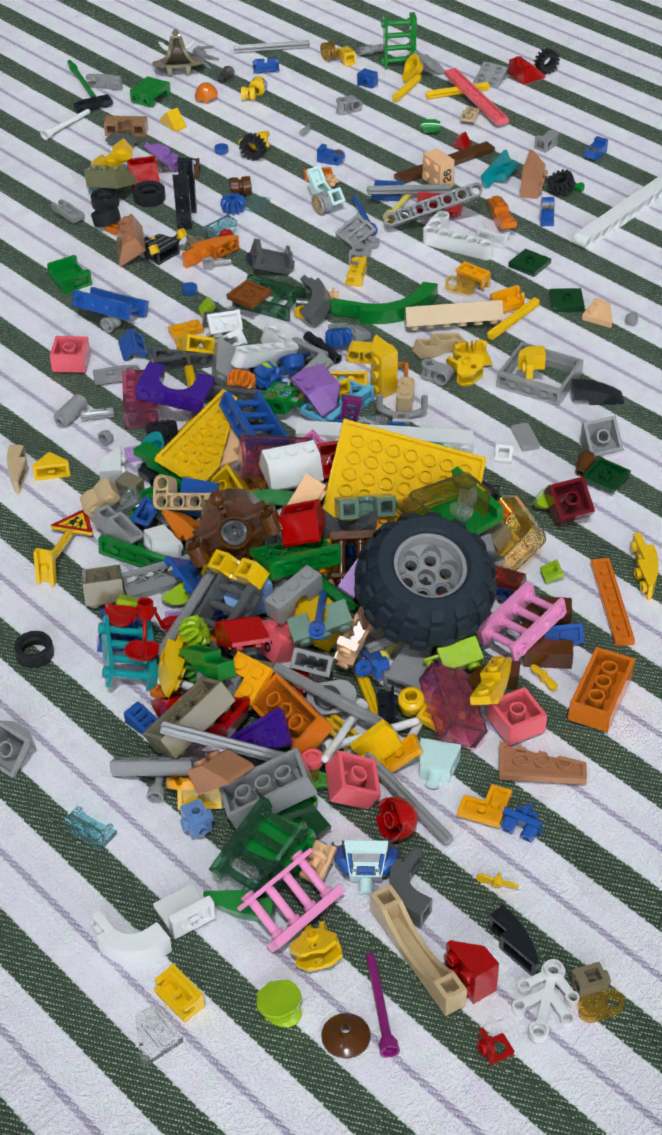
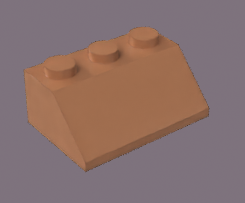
M530 149L522 170L520 197L538 199L539 194H542L548 170H545L546 164Z
M132 213L124 216L118 225L116 243L120 266L146 251L142 225Z

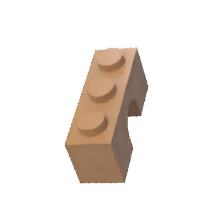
M106 115L104 121L105 136H109L112 132L130 131L132 132V137H146L148 132L147 116Z

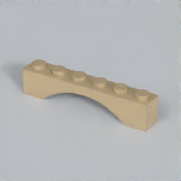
M391 884L371 893L370 911L443 1014L447 1016L466 1006V987L455 972L442 964L427 947L415 928L402 899Z

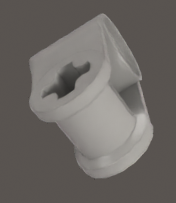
M354 95L339 97L336 99V113L338 115H346L357 112L362 108V101Z
M430 358L424 359L421 362L423 370L420 377L425 381L443 386L447 384L454 374L453 368L448 364Z

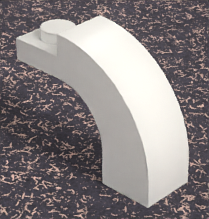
M101 911L92 915L94 924L92 930L97 937L99 950L115 962L127 965H142L154 962L172 952L170 937L157 922L139 933L126 934L117 931Z

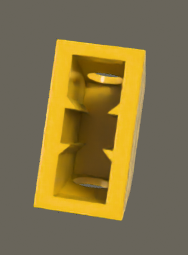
M192 334L179 335L177 337L176 350L213 354L215 338ZM200 343L203 344V348H198Z

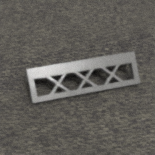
M188 554L176 557L191 561ZM163 561L121 573L125 594L137 598L149 597L170 591L183 581L180 578L176 579L172 574L174 569L167 572L164 571L169 566H166ZM151 571H154V572H155L153 576H150V577H147V576H146V575L148 574V572H151ZM137 577L134 581L127 583V578Z

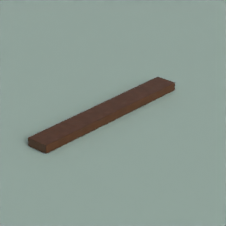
M485 141L448 156L455 160L454 166L492 153L495 151V147ZM423 164L395 173L394 179L403 181L406 184L423 178Z

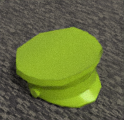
M290 980L270 981L257 992V1010L264 1016L266 1022L269 1021L274 1025L285 1028L295 1026L302 1017L300 1003L303 998L300 989Z

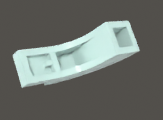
M320 165L306 170L311 184L309 189L312 195L326 191L328 193L327 196H330L332 200V206L345 202L341 188L332 189L328 185Z

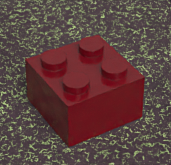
M584 476L551 484L544 490L555 526L590 517L595 512Z

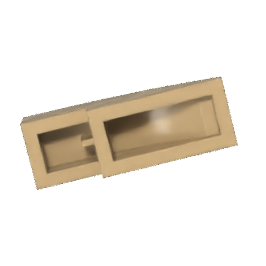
M431 333L430 339H416L412 350L420 359L432 358L452 352L454 344L466 342V340L459 333Z
M9 445L7 452L9 477L15 493L20 494L29 471L24 445Z

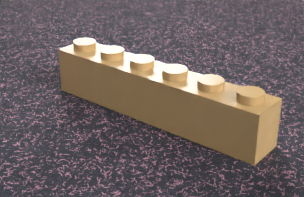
M502 300L404 307L405 327H409V330H418L419 326H425V329L435 328V325H441V328L451 327V324L457 323V326H467L468 322H473V325H483V321H489V324L499 323V320H503Z

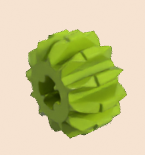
M194 615L180 622L178 627L180 631L179 636L182 637V642L186 643V647L194 644L207 646L210 643V629L202 617L199 618L198 615Z

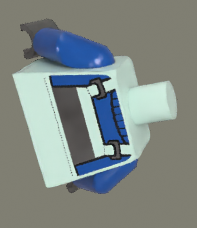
M342 840L340 846L334 845V842L331 845L337 847L335 862L343 875L349 876L350 882H359V894L369 895L373 893V882H382L383 877L390 874L393 862L398 859L401 853V843H399V846L394 847L391 845L392 841Z

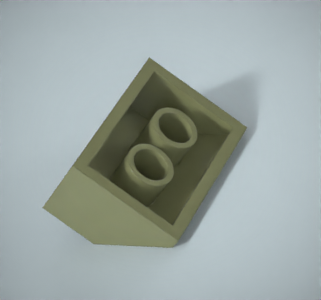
M90 165V168L84 169L87 187L118 189L138 183L137 179L127 169L119 168V166L109 167V165H102L99 167L98 165Z

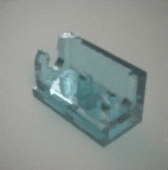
M226 215L205 225L206 239L219 236L220 232L224 229L231 230L233 228V233L237 231V220Z
M77 806L69 815L64 817L67 831L94 847L103 850L117 835V830L112 829L114 825L111 823L105 826L87 816L82 811L83 808Z

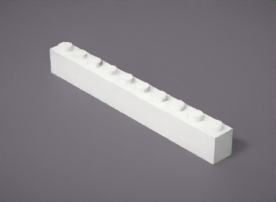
M297 420L295 444L312 429L324 442L336 441L339 438L342 423ZM365 424L431 443L440 442L450 448L473 453V430Z

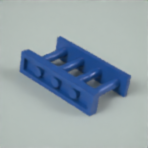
M91 287L90 293L74 290L72 303L74 307L127 321L130 320L131 314L147 317L149 305L147 300L97 287Z
M256 391L253 400L237 401L231 392H224L219 407L248 454L255 451L259 444L277 443L279 447L288 444L289 436L260 391ZM240 407H253L256 412L243 413ZM247 419H261L263 424L251 425ZM268 431L271 436L258 437L255 432Z

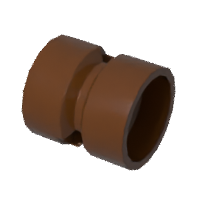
M242 176L240 180L238 177L229 178L231 194L239 193L240 195L242 193L244 196L252 195L250 176Z

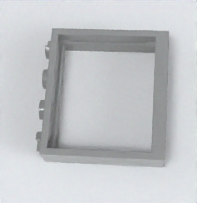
M521 342L497 373L496 388L559 406L571 390L572 379H578L581 376L584 360L545 349V366L570 373L560 388L512 374L518 366L519 352L523 347L535 346Z

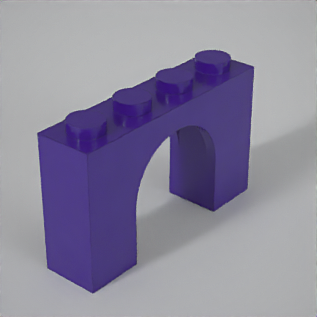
M148 362L136 385V399L199 413L208 404L212 396L215 377L198 373L192 386L186 389H171L162 384L165 378V365Z

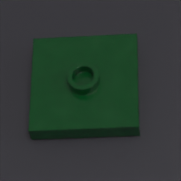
M525 248L508 262V267L535 277L551 263V258Z
M581 288L549 289L553 312L584 311L585 305Z
M599 457L581 477L584 476L587 484L613 494L631 475V470Z
M308 798L277 814L314 830L316 839L331 829L329 822Z

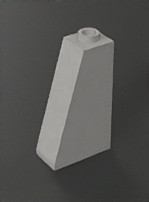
M406 644L391 663L390 669L385 671L383 688L391 690V686H394V692L397 694L406 687H416L424 692L428 678L426 671L428 669L422 660L434 656L435 648L426 647L424 651L410 649V645Z

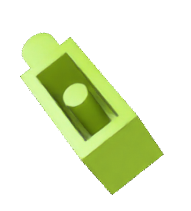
M476 636L457 641L453 645L437 648L434 656L425 658L422 662L427 666V675L442 671L443 676L449 675L453 677L459 675L462 670L469 669L471 671L479 668L480 664L483 663L484 656ZM438 661L439 666L435 667L434 662Z

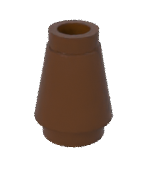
M584 450L579 453L575 470L576 475L581 477L595 462V454L593 452Z

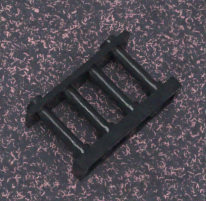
M178 157V175L173 174L172 176L177 229H192L191 213H197L193 158Z

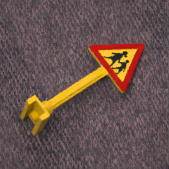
M84 510L51 524V529L65 531L53 550L41 548L34 550L36 584L45 581L50 582V585L54 587L57 583L56 559L74 533L93 535L89 516L84 513Z

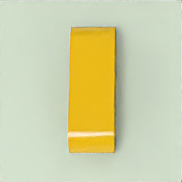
M350 342L346 354L347 360L352 363L371 364L373 342Z

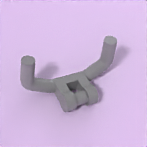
M377 394L376 409L379 413L393 418L392 422H404L405 426H410V418L420 416L427 411L428 396H421V408L407 412L391 411L384 408L383 395Z

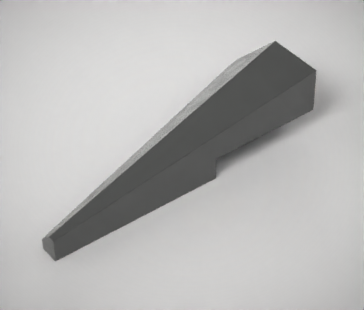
M152 347L150 351L151 361L165 365V370L184 368L186 365H192L194 370L212 367L213 354Z

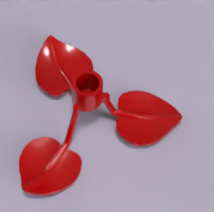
M149 597L138 599L136 607L105 604V615H108L109 624L112 626L127 627L131 621L135 622L138 617L143 621V640H134L125 646L126 656L134 661H150L159 653L157 642L146 641L147 622L155 615L161 628L167 629L168 632L178 615L168 616L161 620L157 613V607L153 606V600Z

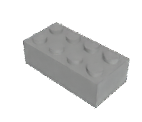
M297 747L253 768L230 784L219 787L227 817L238 832L260 822L265 810L276 814L318 794L307 762Z

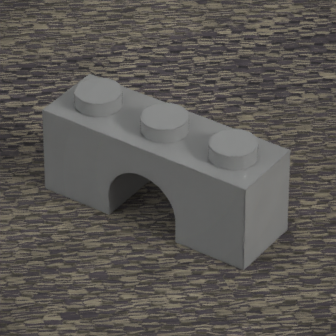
M306 565L264 599L267 616L282 625L295 614V605L299 598L303 597L310 602L323 591L322 575Z

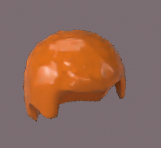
M208 82L201 83L195 92V100L197 102L202 100L206 104L218 96L217 89Z

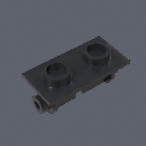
M391 686L390 691L378 690L376 693L378 715L389 724L398 722L399 710L396 709L398 695L394 694V686Z

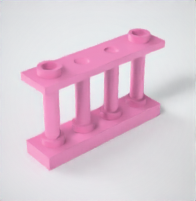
M526 581L482 623L476 632L478 643L486 646L491 640H495L509 647L512 661H517L553 625L565 616L567 611L564 598L560 597L554 604L535 596L533 583ZM530 603H533L547 611L540 617L525 608ZM520 615L534 623L527 629L512 620ZM507 627L521 634V636L516 641H513L499 634V632Z
M311 848L304 853L302 850H299L290 858L293 861L257 892L249 891L241 898L243 903L237 907L241 911L249 905L272 934L270 937L273 940L266 946L272 953L283 946L345 892L340 884L333 889L330 886L327 887L305 858L313 852ZM297 864L320 892L319 896L321 899L317 903L308 897L289 871ZM280 878L285 881L304 905L305 913L301 916L292 911L274 888L273 884ZM266 891L287 918L289 926L285 930L278 928L256 898Z

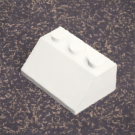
M314 440L261 451L259 466L269 489L288 490L298 488L306 473L321 483L324 481L321 457Z

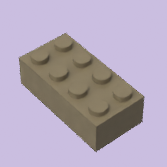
M201 677L142 735L157 753L176 759L186 752V748L194 742L161 734V723L166 721L205 731L216 723V719L221 714L226 713L231 708V704L235 699L222 681Z

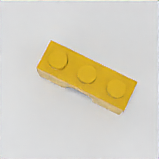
M123 138L113 145L112 151L107 156L99 155L91 161V165H98L99 167L102 165H109V167L120 166L132 158L133 148Z
M216 549L207 564V567L217 575L220 572L230 581L245 586L250 583L259 590H261L270 574L256 561L242 558L239 561L230 553Z

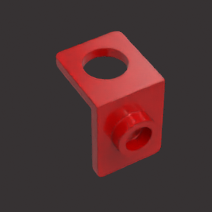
M484 1027L479 1029L477 1047L480 1054L485 1056L490 1065L514 1055L515 1051L503 1033L490 1038ZM494 1043H502L506 1050L501 1054H496Z

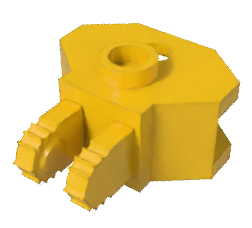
M457 350L453 353L454 358L449 356L446 359V363L454 369V373L457 375L456 383L461 387L471 386L483 376L484 356L480 353L462 354Z
M325 921L319 922V928H313L311 924L306 925L305 931H302L301 936L290 943V952L295 955L296 967L307 972L331 967L343 957V951L337 935L334 932L328 931Z

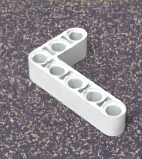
M447 211L436 212L423 228V243L425 245L482 260H489L493 257V241L449 230V213Z
M266 324L260 339L263 344L236 346L231 364L236 368L257 367L262 362L272 361L277 365L279 358L288 354L298 353L299 345L278 327Z

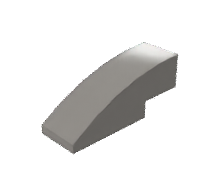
M108 504L94 510L91 521L110 537L130 544L144 539V533L122 511L116 513Z

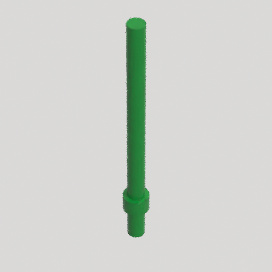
M68 60L69 69L76 75L91 98L96 97L79 72L77 65L72 60Z

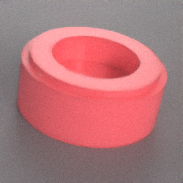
M307 749L302 753L309 770L319 769L323 765L321 761L323 754L320 750Z

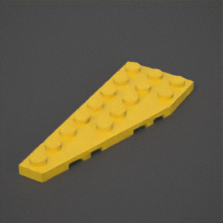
M222 389L156 455L154 461L182 478L209 481L220 467V461L230 429V423L219 407L224 392L228 391Z

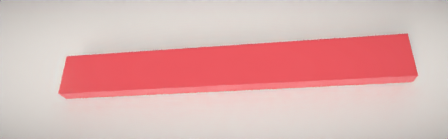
M457 68L444 71V75L496 126L509 123V118Z

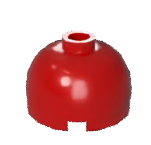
M393 796L381 799L377 807L381 808L380 815H376V821L384 839L388 837L392 842L409 838L416 830L418 813L413 804L402 797Z

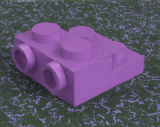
M146 142L144 147L174 172L177 171L178 155L174 152L170 153L171 149L165 144L163 146L159 143L151 145Z

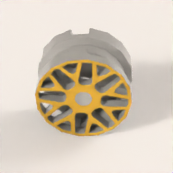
M326 191L314 194L311 198L312 206L318 215L332 210V200L330 196H327L328 193Z

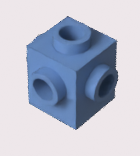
M201 799L180 806L181 827L184 832L188 831L192 839L204 836L212 831L211 822L214 821L213 814L209 808H205Z

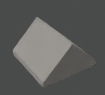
M616 415L582 423L580 444L585 450L593 452L595 456L624 450Z

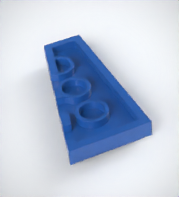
M167 555L163 562L166 566L171 565L174 569L172 574L176 579L180 578L184 582L183 588L192 595L203 577L200 569L195 568L192 561ZM216 609L211 620L219 621L222 618H226V616H224L223 611Z

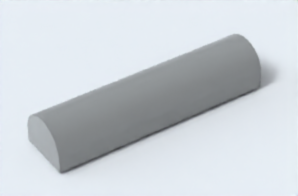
M117 757L110 761V771L113 776H189L187 771L194 767L193 762L199 760V758Z

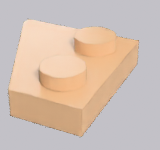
M595 298L583 313L582 320L611 328L613 321L610 302Z

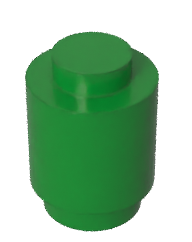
M424 119L421 122V131L423 133L435 134L440 132V121H437V119Z

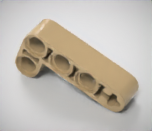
M161 474L154 479L153 505L159 510L201 511L211 493H177L176 479Z

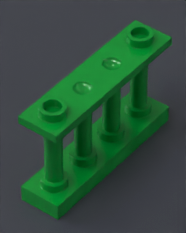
M409 12V18L389 21L386 14H383V20H381V27L383 28V57H381V65H384L385 70L388 68V63L406 62L409 56L416 50L417 17L415 12ZM408 25L409 30L407 32L388 33V26ZM407 37L409 39L407 44L388 45V39ZM407 50L409 55L388 58V51Z

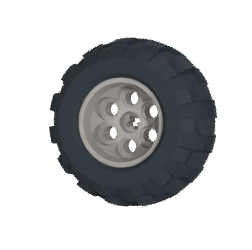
M427 511L426 515H417V513L410 512L400 515L396 522L387 521L373 533V537L364 544L355 567V595L359 606H362L364 609L363 614L373 628H380L384 632V638L396 645L399 641L408 644L410 649L424 651L426 647L443 648L455 644L456 641L471 637L487 619L497 593L495 564L492 555H488V552H486V543L478 534L469 532L466 529L467 524L456 518H453L452 521L442 518L441 513Z

